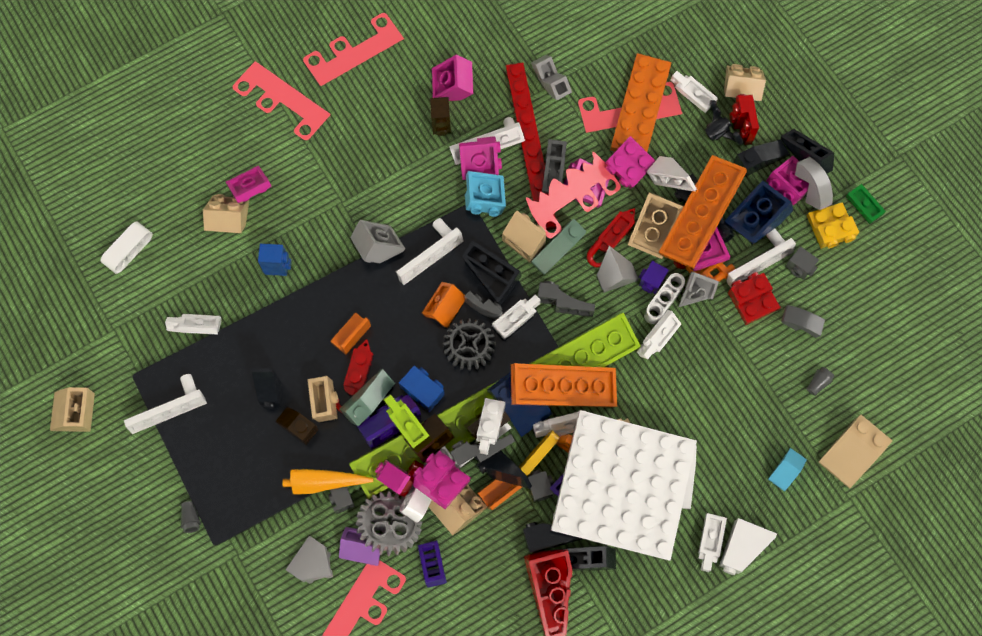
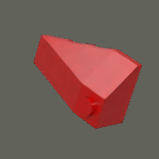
M568 550L541 551L524 556L544 635L566 636L569 614L568 602L571 593L570 581L573 571Z

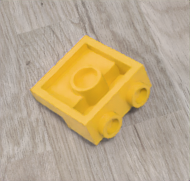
M843 202L807 214L820 248H833L843 241L845 243L852 242L859 234L852 216L849 217Z

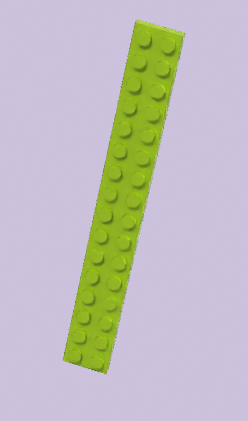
M620 313L529 364L606 367L641 346L625 314ZM495 383L437 414L455 437L445 445L449 452L453 450L452 446L461 440L464 443L466 441L470 443L474 440L464 425L482 412L485 398L493 399L487 389ZM402 434L349 463L354 474L374 479L371 483L360 484L368 499L372 495H377L389 488L375 477L377 474L375 470L380 462L384 463L385 460H388L404 471L408 470L414 460L423 465L425 464L406 443L405 437Z

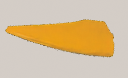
M294 469L290 470V479H283V487H292L293 494H313L335 488L371 483L374 479L338 471Z

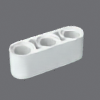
M139 222L132 223L102 255L101 263L115 274L120 273L148 244L152 238V232Z
M671 274L648 305L644 318L649 324H657L682 291L685 279L681 274ZM671 282H677L679 287H674ZM666 296L669 301L664 302L660 297ZM650 311H656L659 316H652Z
M412 486L399 511L417 523L425 515L432 500Z

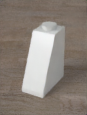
M738 518L734 521L719 566L724 568V572L731 575L741 573L776 538L777 533Z

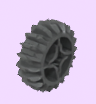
M468 318L465 324L463 320H460V326L454 323V330L448 328L447 332L449 335H444L446 342H443V347L446 348L444 354L449 355L447 357L448 361L454 360L453 366H457L460 363V369L463 370L464 366L467 365L470 371L472 365L475 366V369H479L478 363L485 366L486 362L484 359L491 360L489 354H494L495 352L492 348L495 347V342L492 341L494 334H490V328L484 329L485 323H481L479 326L477 319L473 324L471 319ZM470 331L475 332L476 334L468 335L466 332ZM457 336H459L462 343L455 350L453 344ZM484 339L485 348L479 353L477 345L480 343V340ZM466 342H472L473 348L469 347V345L466 347ZM464 354H471L473 357H471V358H466V357H463V355H464Z

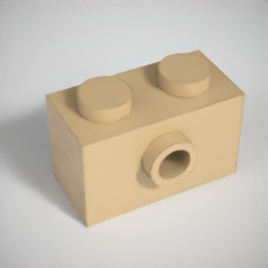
M328 376L308 379L312 418L317 422L338 419L336 409L338 395L334 391L333 380Z

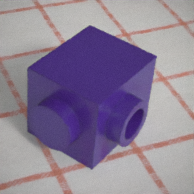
M652 261L648 269L643 268L639 275L641 279L639 286L648 293L656 294L669 269Z

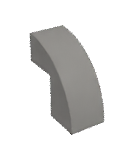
M544 55L531 62L539 81L552 98L558 100L572 93L567 77L557 72L551 56Z
M811 157L797 162L795 176L809 183L806 203L818 210L832 205V186L820 164Z

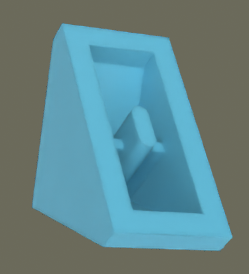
M789 448L768 480L785 491L799 475L807 459Z

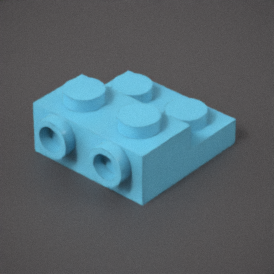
M468 171L466 174L467 191L465 193L466 210L471 211L472 214L489 213L492 217L501 215L506 207L504 177Z

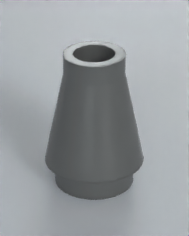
M821 367V369H817L806 390L816 396L833 382L832 379L835 376L825 367Z
M187 501L182 503L181 528L183 532L193 533L198 531L201 522L193 502Z

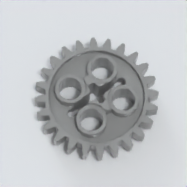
M380 492L379 498L372 495L371 501L366 499L365 505L360 507L361 512L357 514L356 526H359L357 533H362L360 540L366 539L365 546L373 545L372 552L378 548L380 555H382L384 550L387 551L388 556H390L391 551L398 555L400 549L405 553L407 546L412 548L414 542H417L418 535H420L422 530L420 529L422 521L416 523L404 514L401 517L395 514L397 512L401 513L399 510L405 499L403 497L399 499L397 493L394 497H391L390 492H388L386 497H384L382 492ZM375 512H380L383 516H378ZM379 530L383 532V534L379 535L375 531ZM395 531H401L404 535H398Z

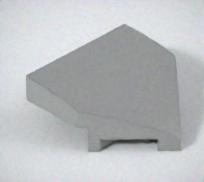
M309 536L286 568V571L302 582L306 581L309 584L318 579L333 577L330 567L331 553L327 550L326 546Z

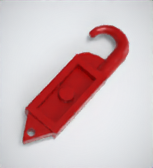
M635 208L624 212L620 211L591 246L586 256L591 266L600 268L602 262H595L593 260L594 254L598 250L607 252L609 246L615 249L635 225Z
M367 339L357 349L354 348L344 381V390L351 396L365 385L373 359V353L370 350ZM338 398L336 408L338 409V411H340L339 409L342 406L340 405V399Z

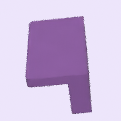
M345 527L340 541L339 558L378 566L380 560L379 549L377 548L372 552L373 545L366 547L367 540H360L362 533H357L355 528Z

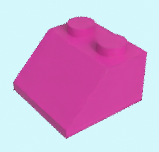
M455 55L433 67V98L449 97V101H459L472 95V61Z

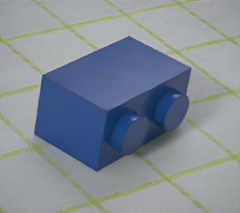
M260 244L258 263L265 275L287 276L288 270L291 269V258L288 257V252H286L284 246Z
M413 366L399 382V386L430 412L445 395L444 386L436 379L432 381L428 377L429 374L420 367L418 369L416 366Z

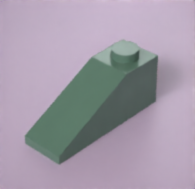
M572 219L532 259L531 263L543 275L546 274L587 231L575 219Z
M381 369L339 410L352 424L359 426L373 413L395 384L394 381Z

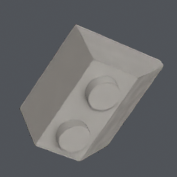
M360 220L350 237L362 259L368 263H381L405 250L395 231L389 225Z

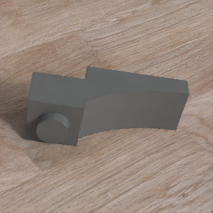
M548 140L542 187L543 193L549 194V186L553 178L562 183L566 141Z
M552 281L540 282L538 298L541 300L540 303L556 305L555 312L593 317L595 304L570 297L559 289V285Z
M511 434L498 439L495 445L490 444L488 455L480 454V444H469L468 441L464 443L461 440L452 446L453 450L450 453L458 466L477 456L481 463L515 442Z

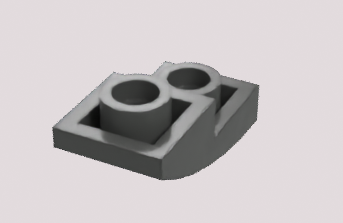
M471 291L464 296L465 303L480 314L496 320L502 316V308L497 302L493 303L488 299L483 304L482 298L478 294L474 295Z
M787 305L781 322L795 331L802 329L817 338L821 336L825 319L801 308Z

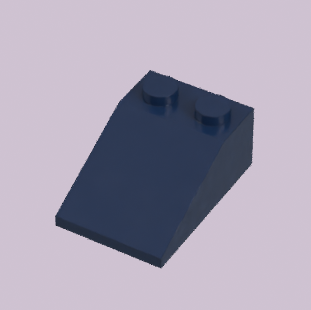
M762 181L724 222L754 244L779 226L793 212L792 202Z
M511 372L487 389L494 400L505 402L504 411L511 419L510 423L520 437L532 430L533 424L544 421L553 414L548 406L512 405Z

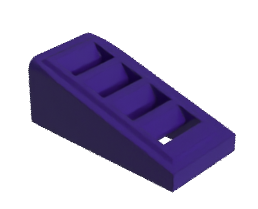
M438 541L418 545L427 588L446 584L447 580ZM435 549L434 553L424 555L425 551ZM437 557V560L426 562L428 559ZM439 566L438 569H434V570H430V571H428V569H427V568Z

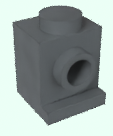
M347 486L330 489L331 493L328 494L332 506L336 504V507H333L336 514L355 507Z

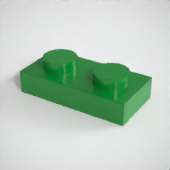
M862 184L846 195V198L869 224L886 212Z

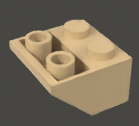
M739 64L727 66L724 87L725 97L736 98L737 95L746 94L753 95L756 101H762L766 82L763 70L755 66L743 68Z
M222 194L212 196L203 209L204 231L242 233L246 226L249 200L237 203L234 196L225 197Z
M516 211L502 233V241L531 263L532 259L545 247L546 233L543 227L531 222L528 215Z
M73 387L56 391L54 393L50 431L90 432L95 393L89 388Z
M467 484L446 509H443L433 500L429 508L448 531L454 535L480 515L487 506Z

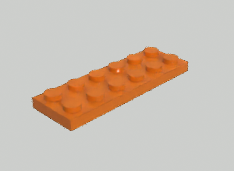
M637 53L610 150L616 151L631 136L648 152L672 62Z
M712 155L695 185L697 189L691 192L659 250V254L694 269L747 173V169Z
M511 364L512 405L617 407L616 368Z

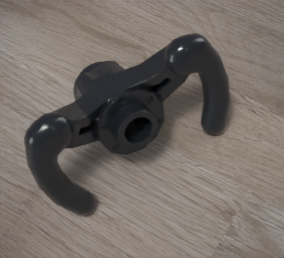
M710 100L709 106L713 112V120L704 129L711 141H717L721 137L733 140L738 146L743 145L740 133L737 131L731 132L729 128L732 126L727 117L722 118L717 102Z

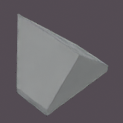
M609 246L597 273V279L603 293L639 280L632 263Z
M690 272L679 307L713 299L719 281Z

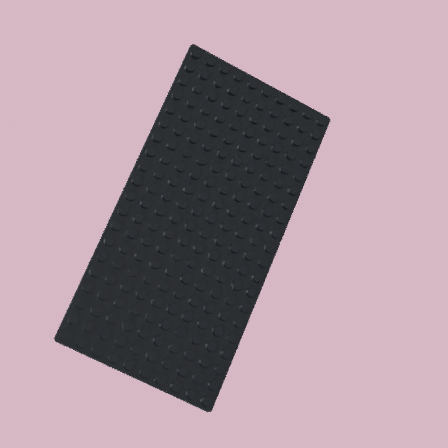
M464 205L440 217L451 230L457 227L461 231L464 242L405 285L399 281L396 271L443 238L432 226L434 221L399 238L405 247L403 252L381 263H368L360 258L219 330L218 334H211L133 375V380L148 410L184 396L185 392L180 378L186 374L192 375L196 389L200 390L206 399L207 404L156 424V428L213 545L218 546L313 495L293 494L292 487H283V479H290V470L313 469L352 474L353 470L349 463L372 451L357 425L352 424L338 409V419L323 422L314 420L312 418L308 379L328 376L333 380L334 391L337 392L340 405L343 406L352 397L344 390V381L354 348L357 349L366 339L373 353L366 383L381 369L395 383L384 398L391 395L395 400L401 395H407L400 388L399 382L413 366H416L418 369L420 367L429 374L428 377L432 381L436 379L444 386L445 395L430 412L411 397L420 409L422 417L418 420L420 424L433 414H439L502 379L511 372V364H529L558 348L557 343L537 310L534 316L504 340L492 327V323L496 319L480 314L464 301L448 328L454 330V323L460 326V320H463L465 324L468 318L471 319L473 324L477 319L479 326L481 323H485L484 329L490 328V334H494L492 341L495 342V347L492 348L495 352L494 354H489L491 356L490 361L484 359L486 362L485 366L478 363L479 369H475V366L472 365L470 371L467 365L461 370L460 363L457 366H453L454 360L448 361L447 357L449 355L444 354L446 348L443 347V342H446L444 335H449L447 332L448 328L443 327L437 320L427 318L422 314L426 305L441 282L453 284L464 295L469 291L474 295L478 294L482 298L483 304L488 299L493 303L496 302L462 257L472 240L508 263L480 214H472L471 211L466 210ZM520 281L517 282L502 304V315L520 300H530ZM355 313L364 319L368 318L371 327L347 354H344L331 343L334 336ZM466 332L468 335L476 334L475 332ZM457 336L453 344L455 350L462 343L459 336ZM484 339L480 340V343L477 345L479 353L485 348ZM466 342V347L469 345V347L473 348L472 342ZM464 354V355H463V357H466V358H471V357H473L471 354ZM252 368H273L282 382L281 406H276L275 409L263 408L264 406L259 404L252 376ZM382 400L380 404L376 407V409L373 411V413L369 415L370 418L376 415L377 410L381 407H388L384 400ZM287 406L299 412L317 426V433L307 445L275 422ZM401 432L397 433L396 435H394L393 437L389 438L388 440H386V441L383 442L382 444L378 445L377 447H379V446L383 445L384 443H386V442L392 440L393 438H395V437L401 435L402 433H401Z

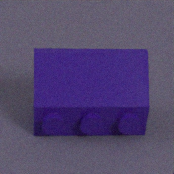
M408 394L406 396L401 395L395 399L396 402L401 400L405 403L417 420L422 418L419 407ZM387 406L381 407L377 410L376 415L371 418L368 416L357 426L371 450L400 432L386 412L389 409Z

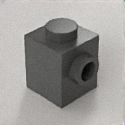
M800 246L785 267L791 270L794 276L804 280L807 275L812 276L818 267L815 265L819 259Z
M540 470L531 472L528 479L532 485L529 491L533 502L536 503L553 497L554 493L550 490V487L554 484L551 475L547 476L546 471L541 472Z

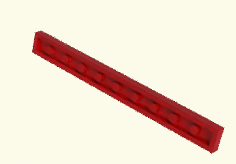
M524 63L506 65V73L516 122H519L525 141L521 142L532 201L539 202L540 192H542L545 164ZM548 221L545 225L546 230L557 229L556 224L552 221Z

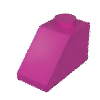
M385 460L384 463L380 462L375 470L377 480L399 495L410 479L406 471L388 460Z

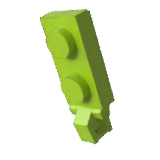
M391 395L383 399L389 407L386 410L389 418L412 448L429 437V434L405 403L401 400L396 402Z

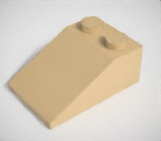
M649 193L628 245L663 259L664 256L659 254V250L684 205L654 193Z
M859 415L818 463L850 489L881 456L892 440L864 416Z

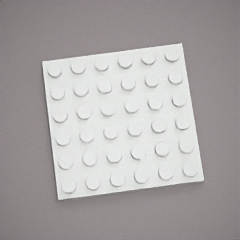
M579 410L551 531L670 561L697 441Z

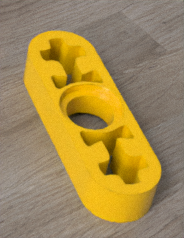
M553 430L541 440L520 464L519 468L526 476L531 473L559 440L560 436Z

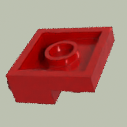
M740 94L736 96V103L732 105L733 110L730 112L729 117L730 122L734 125V129H740L744 145L752 144L759 130L753 95Z
M758 272L749 275L747 277L748 280L744 282L737 280L731 284V288L728 291L745 325L781 308L772 293L773 287L764 273L758 274Z

